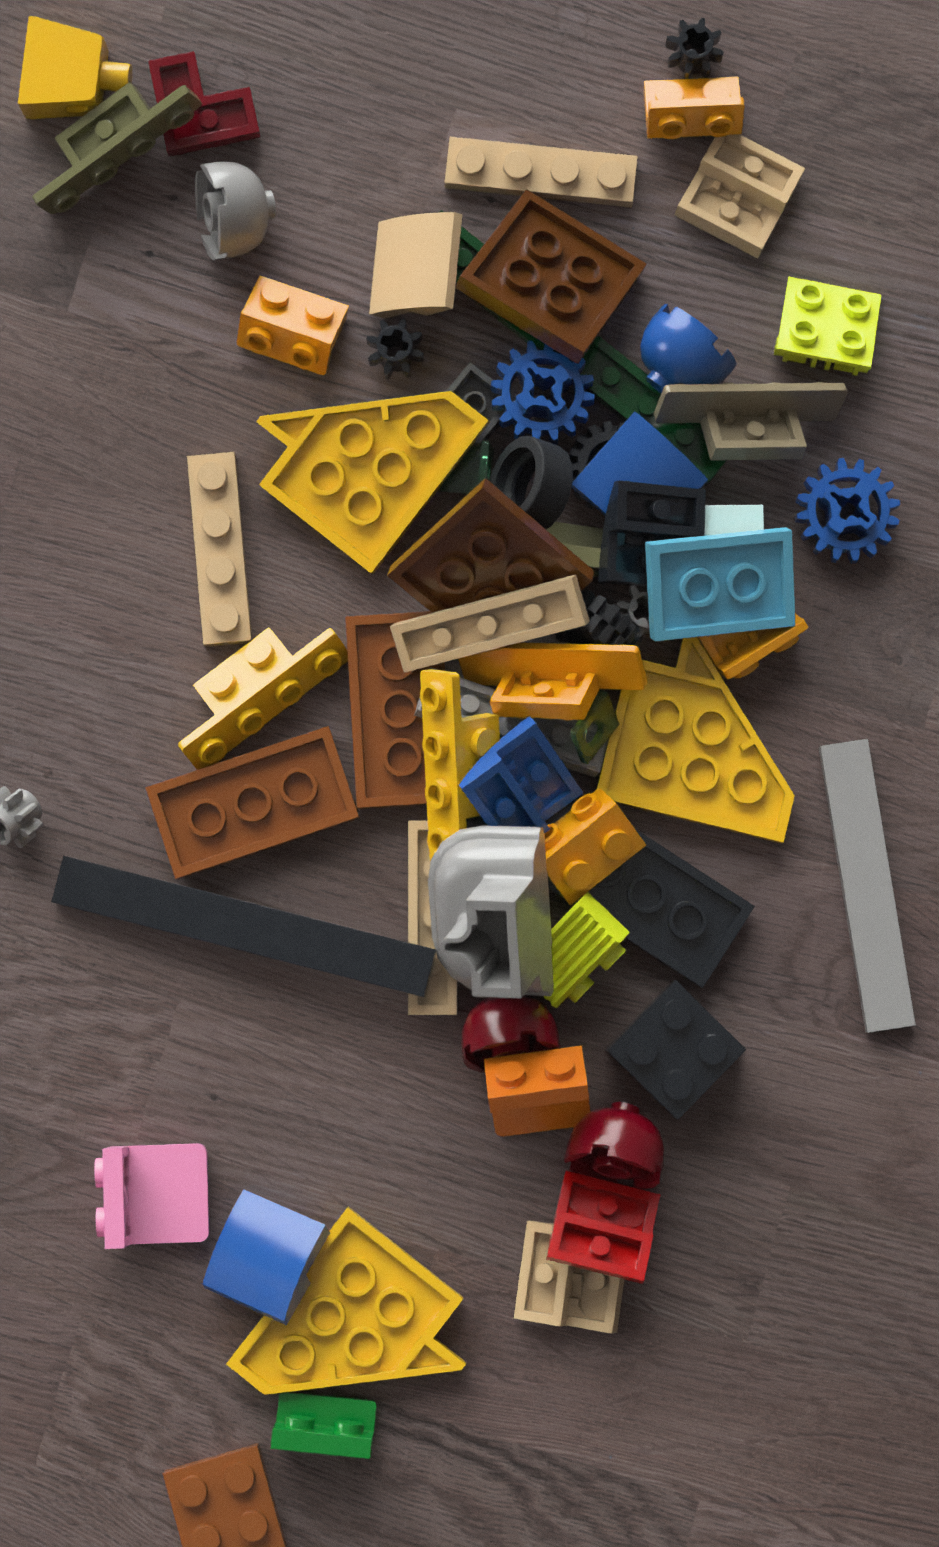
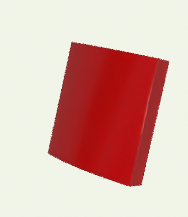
M565 1171L546 1260L643 1284L661 1194Z

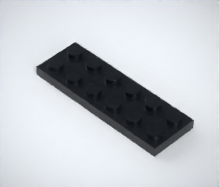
M580 795L545 821L546 824L555 823L571 810L575 801L583 795ZM481 816L466 819L467 828L487 826ZM635 829L646 846L588 892L630 932L625 937L626 940L700 988H703L755 906ZM548 878L549 890L562 897ZM581 898L575 901L573 905H575Z

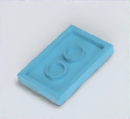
M787 527L645 542L649 631L652 640L664 641L796 626L792 530Z

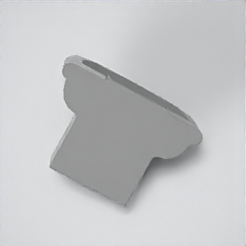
M477 826L457 831L441 842L430 862L428 890L431 930L439 961L451 977L472 989V996L522 998L523 995L552 996V936L543 827Z

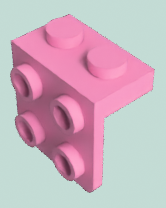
M193 1143L110 1146L102 1149L103 1158L95 1159L94 1173L96 1188H103L104 1207L97 1208L96 1234L97 1237H105V1249L126 1248L132 1244L202 1242L208 1238L210 1233L208 1152L204 1145Z

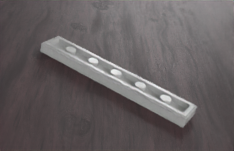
M868 739L823 745L818 748L865 1033L915 1026Z

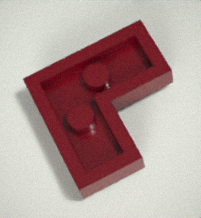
M194 51L148 60L157 103L183 85L194 92L202 102V105L194 111V116L188 123L177 129H169L163 134L168 156L261 138L250 87L204 96Z

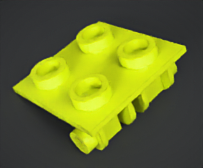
M788 277L779 336L776 339L774 355L782 356L783 362L789 360L804 364L807 358H811L810 367L815 368L817 360L825 361L824 370L828 371L832 362L834 363L833 369L850 372L854 376H857L858 372L867 373L868 370H871L881 294Z

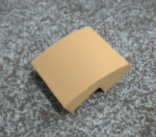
M740 134L715 137L704 155L697 173L678 204L674 216L758 258L798 185L805 168Z
M456 212L425 213L396 217L378 222L369 315L389 318L414 312L428 316L453 309L462 214Z
M527 1221L514 1319L559 1327L571 1326L611 1334L617 1333L624 1279L546 1260L553 1223Z

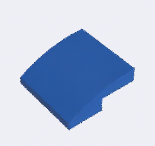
M634 411L572 483V489L606 516L609 498L615 481L702 489L708 482V479L667 438Z
M530 716L493 745L470 769L459 784L487 826L543 827L544 834L550 830L545 821L583 794V791Z
M243 1189L218 1238L202 1285L216 1294L287 1325L311 1284L306 1274L330 1232L325 1224Z

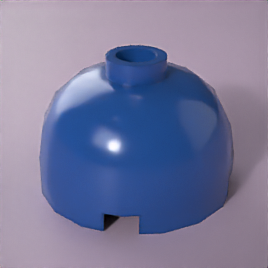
M664 304L644 330L640 345L641 359L650 371L646 380L659 393H662L664 386L669 384H722L735 369L737 363L728 349L722 356L715 349L714 343L718 337L712 331L678 307H675L670 312L668 304Z

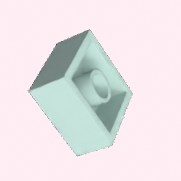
M705 505L704 536L764 530L763 505Z

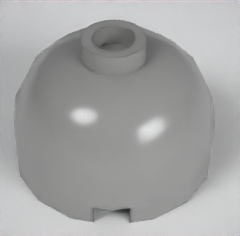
M235 162L201 164L202 170L197 171L195 176V203L197 219L199 220L204 217L206 227L211 234L201 235L208 256L212 260L234 258L250 252L261 244L268 230V220L274 219L276 216V205L272 191H264L260 178L248 167Z

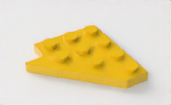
M452 391L260 416L256 422L285 444L287 448L259 485L368 572L374 574L490 421Z
M682 638L675 668L642 660L647 684L643 690L620 691L597 789H602L617 804L776 843H784L795 795L698 638Z
M348 1206L330 1229L327 1240L306 1274L311 1284L288 1324H282L264 1315L226 1363L227 1366L264 1395L460 1371L464 1368L466 1362L434 1336L461 1303L463 1296Z

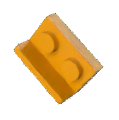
M738 77L644 81L647 139H677L693 136L723 137L742 134L745 105L744 98L740 97Z

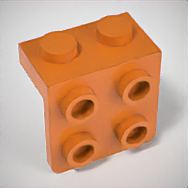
M582 1045L484 1059L489 1108L493 1116L497 1135L505 1137L575 1127L586 1114L590 1113Z

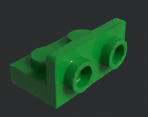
M301 1392L280 1393L276 1423L272 1428L270 1449L370 1459L377 1403L374 1400Z

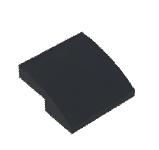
M615 481L604 522L598 582L647 587L645 542L704 536L706 490Z

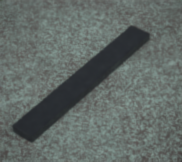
M64 855L51 900L52 903L421 997H426L436 958V949Z

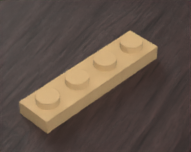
M450 137L445 188L522 196L527 189L540 198L632 207L638 156Z
M235 452L187 456L203 645L211 647L249 643L252 640L236 454Z
M572 575L400 621L391 625L390 629L405 673L585 626L590 620L577 576Z
M408 821V943L435 949L432 939L428 890L431 862L427 844L428 821ZM437 954L426 997L408 993V1015H457V980L450 976L439 961Z

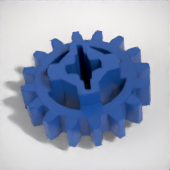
M532 340L527 341V353L521 355L514 348L509 351V358L512 364L509 366L499 362L496 366V372L503 380L491 381V392L501 395L491 401L492 410L505 411L499 419V425L505 428L514 424V439L523 437L525 433L532 434V437L541 439V436L548 435L550 442L555 445L558 444V433L564 431L571 438L575 436L576 428L573 421L576 420L586 424L589 414L582 406H592L594 403L595 395L584 391L593 386V375H580L585 368L586 361L582 358L579 364L571 362L569 358L561 353L553 352V348L546 344L544 345V350H537ZM538 364H547V365L554 366L555 368H554V369L541 368V367H538L537 365H538ZM517 376L523 391L512 402L510 389ZM573 384L575 398L568 410L565 401L562 399V394L568 391L569 386ZM534 386H538L542 391L551 388V398L546 400L542 395L534 398ZM531 417L546 418L549 422H536L529 419Z
M839 458L833 472L828 466L822 464L817 470L820 480L818 481L808 476L803 483L810 494L801 493L796 497L795 503L805 507V510L796 514L794 517L795 522L807 523L808 526L800 536L802 541L814 537L817 544L813 553L818 555L827 548L831 550L830 559L833 563L837 562L842 553H847L849 562L855 564L859 560L861 550L869 558L874 557L877 553L874 542L876 541L886 546L892 539L884 529H895L899 525L900 520L889 515V512L901 505L900 500L888 499L887 494L894 487L893 482H886L881 485L877 481L881 473L879 467L872 470L870 474L863 472L864 460L862 459L857 461L853 469H847L844 458ZM851 481L857 483V485L840 489L833 483ZM870 494L873 495L877 503L878 520L876 519L877 516L870 512L868 498ZM817 502L819 503L818 506L825 512L826 526L824 528L821 527L817 519ZM849 502L856 508L853 511V516L851 515L847 520H844L839 516V513L841 512V507H844ZM855 533L860 538L864 537L857 541H841L837 539L839 535Z

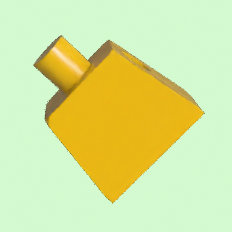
M29 16L18 96V105L26 119L84 116L103 102L104 90L117 92L127 83H132V64L108 62V48L103 36L43 18Z

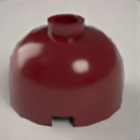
M523 995L522 998L490 997L481 1001L469 1012L462 1029L463 1063L467 1068L481 1073H485L484 1059L560 1048L559 1033L555 1019L544 1003L529 995Z
M614 1102L611 1104V1108L596 1109L586 1114L576 1124L568 1140L564 1162H571L569 1170L574 1173L618 1183L617 1179L633 1180L632 1187L641 1190L654 1188L660 1184L664 1165V1145L660 1131L648 1118L639 1114L640 1109L629 1103Z

